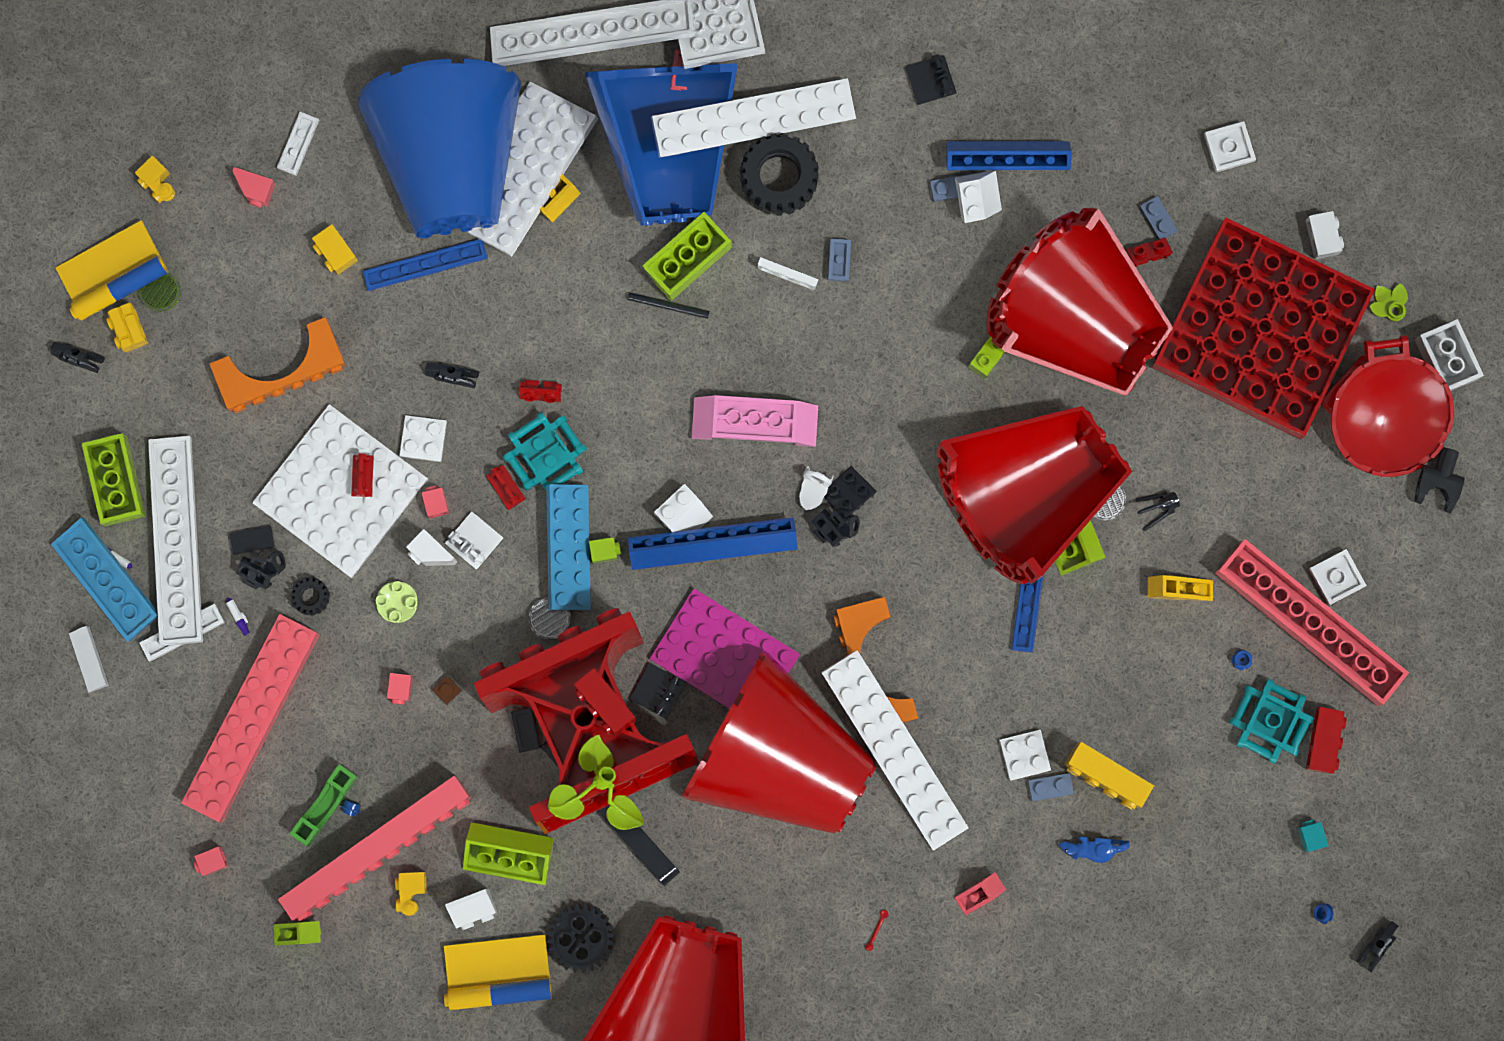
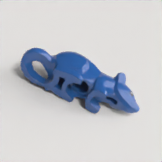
M1079 837L1081 842L1076 844L1068 841L1059 843L1063 851L1072 856L1073 859L1076 860L1078 857L1087 858L1096 863H1105L1111 860L1116 853L1130 847V841L1094 838L1093 842L1088 841L1089 837Z

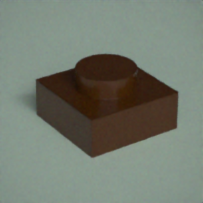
M448 675L433 689L446 705L462 692Z

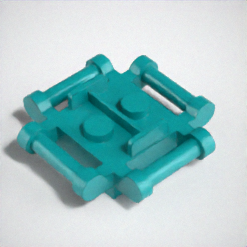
M541 411L536 414V418L514 433L511 431L507 434L516 448L505 454L503 459L506 463L509 462L524 484L523 488L525 491H529L539 483L546 490V485L563 484L576 474L580 475L583 473L582 468L575 459L586 452L588 448L577 438L568 425L565 415L550 424ZM541 423L544 425L545 428L524 443L521 444L518 440ZM559 427L574 446L575 450L570 453L555 430ZM521 455L536 477L530 479L515 457ZM571 464L572 468L550 483L547 482L548 478Z
M1270 678L1266 680L1262 691L1246 685L1244 689L1245 694L1235 715L1228 722L1230 725L1243 730L1236 745L1241 748L1245 747L1268 758V761L1273 764L1276 763L1282 750L1297 756L1299 752L1298 747L1309 724H1312L1314 721L1313 717L1303 713L1301 710L1306 696L1303 694L1298 695L1274 683V680ZM1270 690L1295 702V706L1269 695ZM1252 696H1254L1258 700L1247 723H1244L1241 719ZM1299 718L1302 721L1291 744L1288 745L1286 743ZM1249 734L1274 745V750L1270 751L1248 740Z

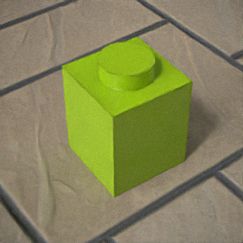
M614 537L589 541L593 564L618 560L617 555L621 554L620 544L615 542Z

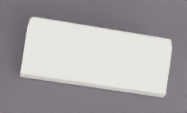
M84 626L69 633L88 693L109 686L90 627Z

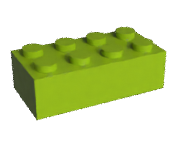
M121 433L82 443L100 524L107 527L146 517L128 437Z

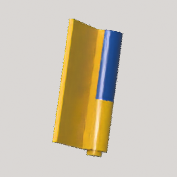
M142 220L55 267L73 301L70 312L75 319L79 318L81 321L168 274V269Z
M545 934L444 945L448 993L444 994L445 1007L449 1006V1010L552 999Z

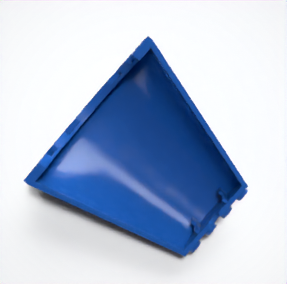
M439 59L402 66V72L391 75L390 71L366 84L361 90V96L358 97V107L416 237L429 238L435 234L449 235L453 229L458 228L462 232H468L473 228H491L493 225L498 224L521 88V81L518 75L513 71L508 73L505 66L489 61L464 59V63L452 64L451 59Z
M737 63L702 65L684 69V66L585 72L587 84L636 221L640 222V226L653 225V223L667 224L673 221L687 222L689 217L694 221L703 212L708 216L712 215L724 145L659 158L650 117L732 101ZM672 75H676L675 86L687 87V90H670Z

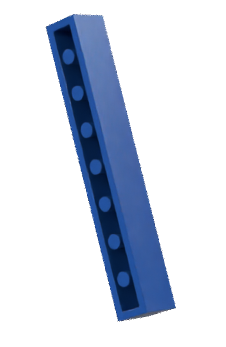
M794 517L628 538L632 570L798 550Z

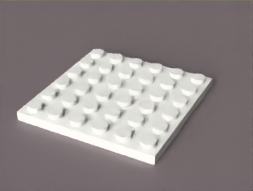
M329 404L256 497L253 504L349 577L353 578L425 485L428 478ZM359 453L374 455L372 497H351L353 455H358Z

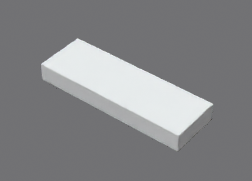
M299 112L277 169L297 176L320 121L318 118Z
M760 257L758 262L759 270L806 288L816 289L818 279Z

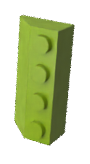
M703 212L642 267L657 287L672 301L732 248V241Z
M471 822L465 843L463 870L546 885L554 838Z

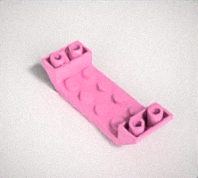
M716 395L694 397L692 439L712 440V438L795 443V446L816 447L818 405L793 400Z

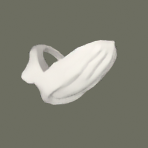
M807 466L803 473L804 481L799 497L801 506L805 510H811L822 503L834 476L832 475L830 478H827L825 474L810 471L809 466Z

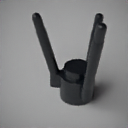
M1163 492L1135 499L1136 502L1159 499V503L1139 510L1137 512L1139 515L1159 507L1163 511L1166 510V512L1146 525L1143 531H1147L1168 515L1175 513V508L1180 507V502L1175 492Z

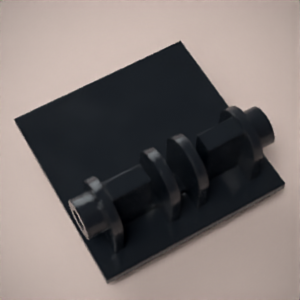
M936 54L930 60L906 67L918 105L957 94L945 55L940 56Z
M850 466L832 482L824 497L836 509L841 508L840 514L846 519L853 512L859 510L861 505H865L864 503L869 498H873L877 491Z
M649 663L629 700L667 719L686 682Z

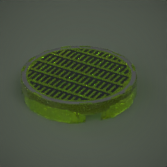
M171 273L139 289V297L142 303L148 309L155 312L172 309L178 303L181 296L178 280Z

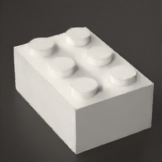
M1458 319L1426 332L1415 339L1424 361L1439 372L1448 384L1450 391L1484 376Z

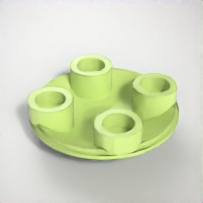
M393 581L384 585L378 592L376 607L379 614L385 620L392 623H401L409 620L415 614L418 607V597L415 590L407 583Z

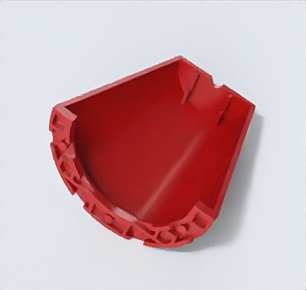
M1082 208L1080 213L1068 212L1044 226L1034 235L1037 239L1029 247L1024 245L1013 257L996 285L999 288L996 298L991 297L986 318L987 332L992 337L991 341L999 349L1127 396L1134 388V384L1140 375L1145 372V362L1147 359H1152L1156 356L1158 349L1169 337L1173 327L1102 212L1097 208Z
M1084 406L947 439L940 442L938 446L937 457L939 460L941 459V463L937 465L939 479L950 509L955 506V511L960 516L956 521L977 552L985 560L990 558L997 565L994 569L1013 582L1019 584L1029 582L1032 584L1039 580L1132 473L1129 463L1123 460L1114 444L1106 442L1104 439L1106 438L1105 431L1096 424L1092 414Z
M763 650L681 797L691 801L835 834L836 831L839 833L842 831L846 823L843 821L846 815H852L857 806L854 803L857 796L862 797L867 788L864 783L868 776L871 778L877 766L873 765L875 760L768 652Z
M671 916L658 917L583 1041H745L742 939L733 932H717L716 928L710 926L699 929L696 928L695 923L690 921L682 923L676 921Z

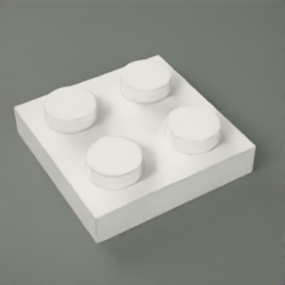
M1244 121L1204 133L1215 172L1256 161Z
M405 415L400 457L441 462L447 421Z
M1347 549L1309 568L1328 606L1366 586Z
M1041 730L999 740L1010 781L1051 771Z

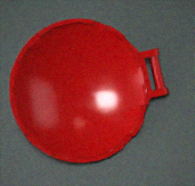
M1407 335L1399 336L1396 339L1375 342L1372 340L1364 341L1365 363L1349 374L1338 389L1333 401L1331 429L1334 441L1342 455L1352 465L1371 475L1396 477L1412 473L1422 468V465L1431 458H1435L1444 447L1443 444L1448 433H1451L1454 421V402L1450 388L1433 366L1419 358L1410 356ZM1399 347L1400 353L1374 357V350Z

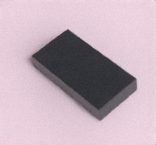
M271 526L230 534L234 555L275 547Z
M526 708L512 711L511 716L519 753L540 749L532 709Z

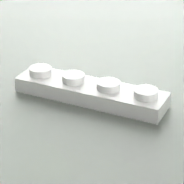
M216 604L201 610L203 634L225 623ZM159 633L140 642L149 662L184 645L160 646Z

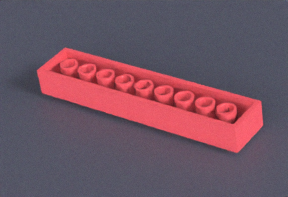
M1246 539L1237 545L1215 572L1223 581L1377 706L1384 705L1409 674L1405 668Z
M279 614L181 802L182 804L217 822L223 823L320 634Z
M451 777L280 897L278 901L292 921L306 920L313 915L312 910L314 908L321 909L330 903L329 898L331 896H340L346 892L348 884H357L366 877L364 873L368 870L374 872L383 865L381 861L385 858H394L401 853L399 850L401 847H409L417 842L418 835L421 833L426 835L436 828L434 826L435 823L438 821L445 822L453 816L452 811L464 809L470 804L469 799L472 796L459 777Z

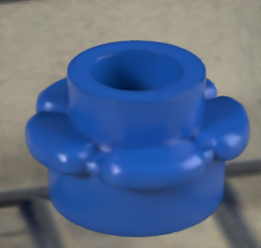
M1238 650L1232 656V663L1235 664V668L1238 670L1248 669L1252 665V655L1248 651Z
M345 800L344 805H341V808L344 809L343 813L355 817L356 813L360 814L361 812L359 811L361 807L359 803Z
M1321 903L1315 907L1314 917L1317 921L1327 924L1328 921L1333 919L1334 913L1330 904Z

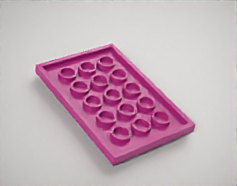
M693 589L650 660L730 709L763 650L768 652L788 673L800 654L703 593Z

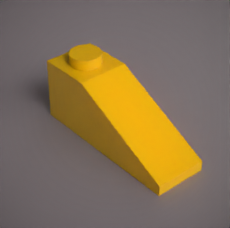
M1167 575L1148 577L1147 598L1213 601V580Z

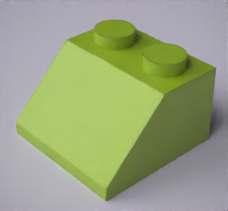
M1091 520L1055 561L1061 576L1106 558Z

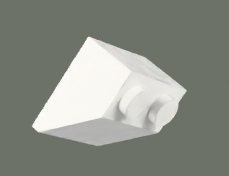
M996 170L955 178L960 214L965 223L986 219L1002 210Z
M685 484L654 512V515L670 532L701 529L713 517Z
M424 529L406 547L410 551L408 555L418 565L421 562L425 566L455 565L457 563L455 558Z
M484 889L445 904L455 927H461L462 931L473 927V922L481 919L482 923L494 919L493 914L497 913L489 889Z

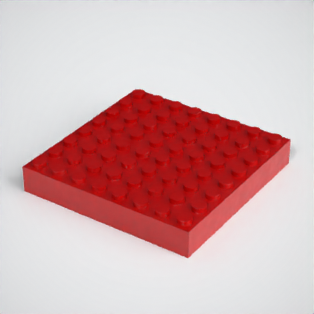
M1225 217L1172 323L1173 329L1169 333V337L1163 342L1151 368L1301 440L1306 436L1375 289Z

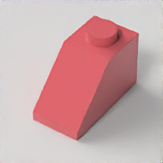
M234 167L232 171L245 197L250 201L249 204L261 208L262 205L268 207L275 182L272 179Z
M996 872L954 898L964 914L968 915L994 900L1007 889Z

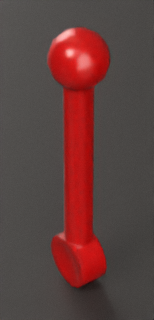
M887 910L880 912V920L870 942L865 945L867 951H872L874 948L873 943L884 919L889 915Z

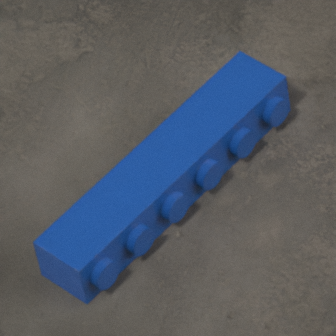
M1069 141L946 142L947 170H1071L1072 149Z

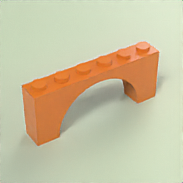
M324 317L307 324L309 347L306 357L293 373L282 379L274 381L252 379L241 373L229 356L209 363L227 409L230 412L239 413L246 410L245 406L252 403L259 405L264 403L267 397L273 396V398L284 395V391L292 388L296 390L303 387L307 381H319L324 378V374L341 372L343 370L342 367L346 366V363L328 319Z
M882 597L837 609V615L833 616L836 628L840 627L842 635L839 636L841 647H846L847 655L855 650H858L860 654L861 645L866 634L878 623L889 619L890 613L886 599ZM887 697L903 723L918 719L913 698L894 699Z

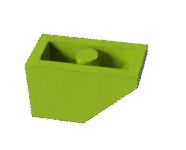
M320 921L273 924L274 946L321 942Z

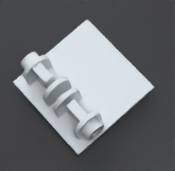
M471 511L455 532H451L445 544L477 570L501 542L503 537Z

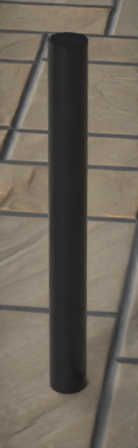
M629 292L628 296L629 301L708 319L710 313L708 310Z

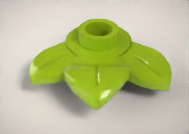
M1400 283L1391 291L1383 286H1377L1375 289L1376 302L1369 306L1372 313L1378 317H1387L1394 322L1402 320L1406 315L1404 305L1408 300L1405 287ZM1392 308L1398 309V315L1392 313Z

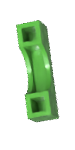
M339 764L327 780L319 797L300 818L290 832V835L305 846H311L359 776Z

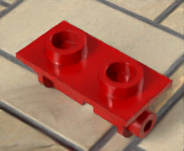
M1166 238L1127 248V252L1135 267L1149 263V260L1167 259L1168 256L1173 254Z
M525 380L520 382V399L528 402L535 400L547 403L561 402L562 384H558V382L544 381L543 388L539 387V381Z
M363 453L353 455L351 497H372L374 455Z
M504 465L499 468L495 467L486 476L508 510L526 500Z

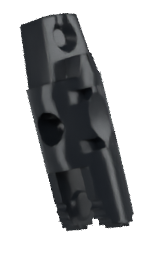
M53 342L50 347L51 354L58 357L59 360L94 373H98L100 368L88 360L97 363H103L105 357L71 344L64 345Z
M427 363L425 368V375L434 378V380L469 388H475L476 382L468 378H478L480 373L478 370L445 363Z
M1391 921L1386 929L1380 927L1356 962L1362 963L1366 959V955L1369 952L1372 953L1376 958L1371 961L1367 969L1372 972L1383 958L1385 952L1396 940L1393 934L1399 925ZM1376 942H1381L1383 948H1378Z

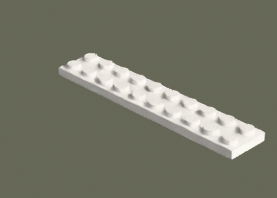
M659 0L490 27L492 62L507 66L695 36L692 0Z
M847 78L651 116L650 118L658 156L661 158L758 139L763 136L768 137L773 133L778 135L854 120L856 116Z
M191 436L149 439L159 645L203 642L192 438Z
M855 650L822 671V675L932 850L937 849L967 830V824L858 650Z

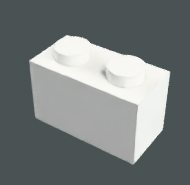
M1333 211L1311 215L1305 220L1314 259L1339 255L1342 252L1344 242L1342 236L1338 234L1339 221L1337 216L1334 217Z

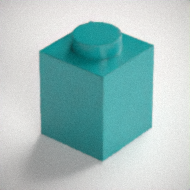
M1314 819L1302 822L1303 826L1298 828V832L1305 852L1329 846L1321 822L1315 823Z

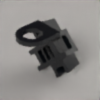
M841 508L835 510L831 515L824 509L811 521L817 528L813 532L823 544L828 541L832 547H837L840 545L839 542L841 540L851 538L858 533L859 517L852 515L844 519L840 514Z
M259 550L252 555L251 560L244 556L239 563L236 574L244 578L242 583L255 590L259 587L264 589L271 587L270 579L281 573L286 567L285 558L281 551H274L265 559L259 556ZM277 555L281 560V566H279L277 563Z

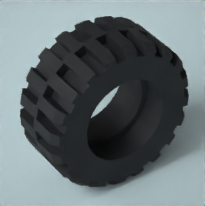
M776 133L770 134L769 138L763 136L759 138V142H753L749 146V151L745 152L740 167L741 188L745 192L747 200L753 202L756 209L760 210L761 208L764 210V213L769 215L771 212L776 213V216H782L785 212H788L789 215L794 213V210H800L805 207V203L812 199L813 193L817 188L819 167L818 162L815 160L814 152H810L809 146L805 142L803 144L799 142L800 138L796 136L790 138L786 133H782V136H777ZM775 157L791 160L797 166L799 173L796 185L782 192L773 191L764 186L760 179V170L767 160Z

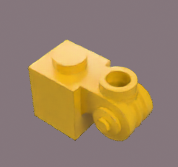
M151 156L135 172L139 177L137 182L144 189L149 187L153 191L151 195L159 203L171 201L175 197V190L169 183H162L170 173L155 157Z
M426 872L399 873V878H395L396 891H399L400 899H396L397 912H402L408 916L417 913L419 906L412 898L416 894L427 893Z

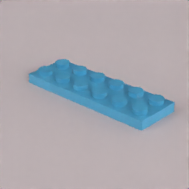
M548 484L546 485L549 610H591L588 485Z
M80 518L51 544L127 642L135 638L158 618V611L85 518Z

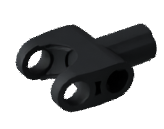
M1443 447L1439 453L1435 468L1423 465L1416 486V503L1422 504L1425 495L1431 489L1437 488L1440 489L1446 501L1444 512L1451 513L1465 481V477L1453 474L1459 455L1458 451Z

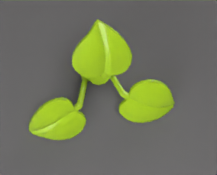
M594 736L584 744L578 756L579 764L583 770L587 772L594 771L593 783L578 796L575 789L571 786H557L549 796V811L562 819L577 818L584 810V805L579 799L584 797L594 787L601 790L609 788L608 804L610 807L606 811V816L610 824L620 830L642 826L644 824L643 817L631 799L623 795H617L612 801L614 787L612 782L616 778L615 771L612 769L613 756L600 736Z

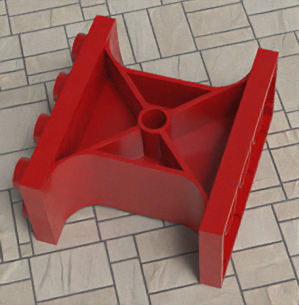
M619 608L608 610L596 618L598 626L583 632L581 626H575L563 631L557 636L560 643L549 649L544 650L542 644H536L524 649L518 654L521 661L510 667L505 668L503 662H497L485 667L479 672L482 679L473 683L480 699L491 713L510 705H522L534 711L559 767L557 786H571L575 789L577 796L593 783L595 777L594 771L587 772L580 766L578 761L579 752L588 740L599 735L603 743L610 750L614 760L612 769L615 771L616 778L612 782L614 784L612 801L617 795L628 797L699 764L687 734L670 742H653L643 737L635 723H633L617 737L613 733L609 735L602 727L604 723L599 716L595 718L588 710L590 705L587 701L581 702L574 693L577 690L574 684L595 668L626 705L615 681V668L619 659L626 651L644 644L631 612L622 614ZM592 721L588 726H583L586 722ZM594 787L584 797L579 799L584 805V810L581 815L574 819H562L552 814L548 808L549 797L530 806L529 809L535 823L545 834H548L608 806L609 788L601 790Z

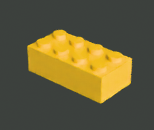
M1083 742L1076 743L1064 766L1068 767L1066 770L1068 773L1075 777L1083 776L1086 778L1085 783L1094 788L1098 786L1103 788L1102 793L1112 799L1118 797L1122 800L1121 804L1131 810L1142 808L1154 787L1153 784Z

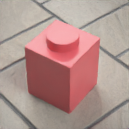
M431 486L426 488V492H422L429 519L450 514L442 487Z
M390 673L387 698L392 700V704L404 705L405 701L410 702L413 676Z
M216 847L194 856L196 859L193 862L197 873H201L202 876L229 867L222 847Z

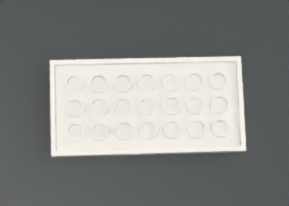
M529 82L518 100L499 222L491 228L477 227L467 233L512 257L540 213L541 206H544L550 197L549 193L557 186L561 179V174H564L597 122L598 117Z

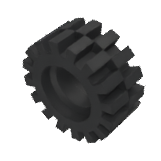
M305 577L301 581L298 580L297 584L292 587L293 591L290 594L292 597L291 602L299 612L304 615L313 616L320 614L322 610L327 608L326 606L330 601V593L328 587L321 580ZM309 588H313L318 592V599L314 604H306L302 598L304 591Z

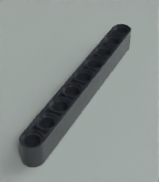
M546 740L540 746V748L549 756V758L558 767V764ZM610 805L598 810L597 812L618 833L637 857L643 861L663 886H666L680 873L641 827L627 830L617 829L610 824L606 816V811Z

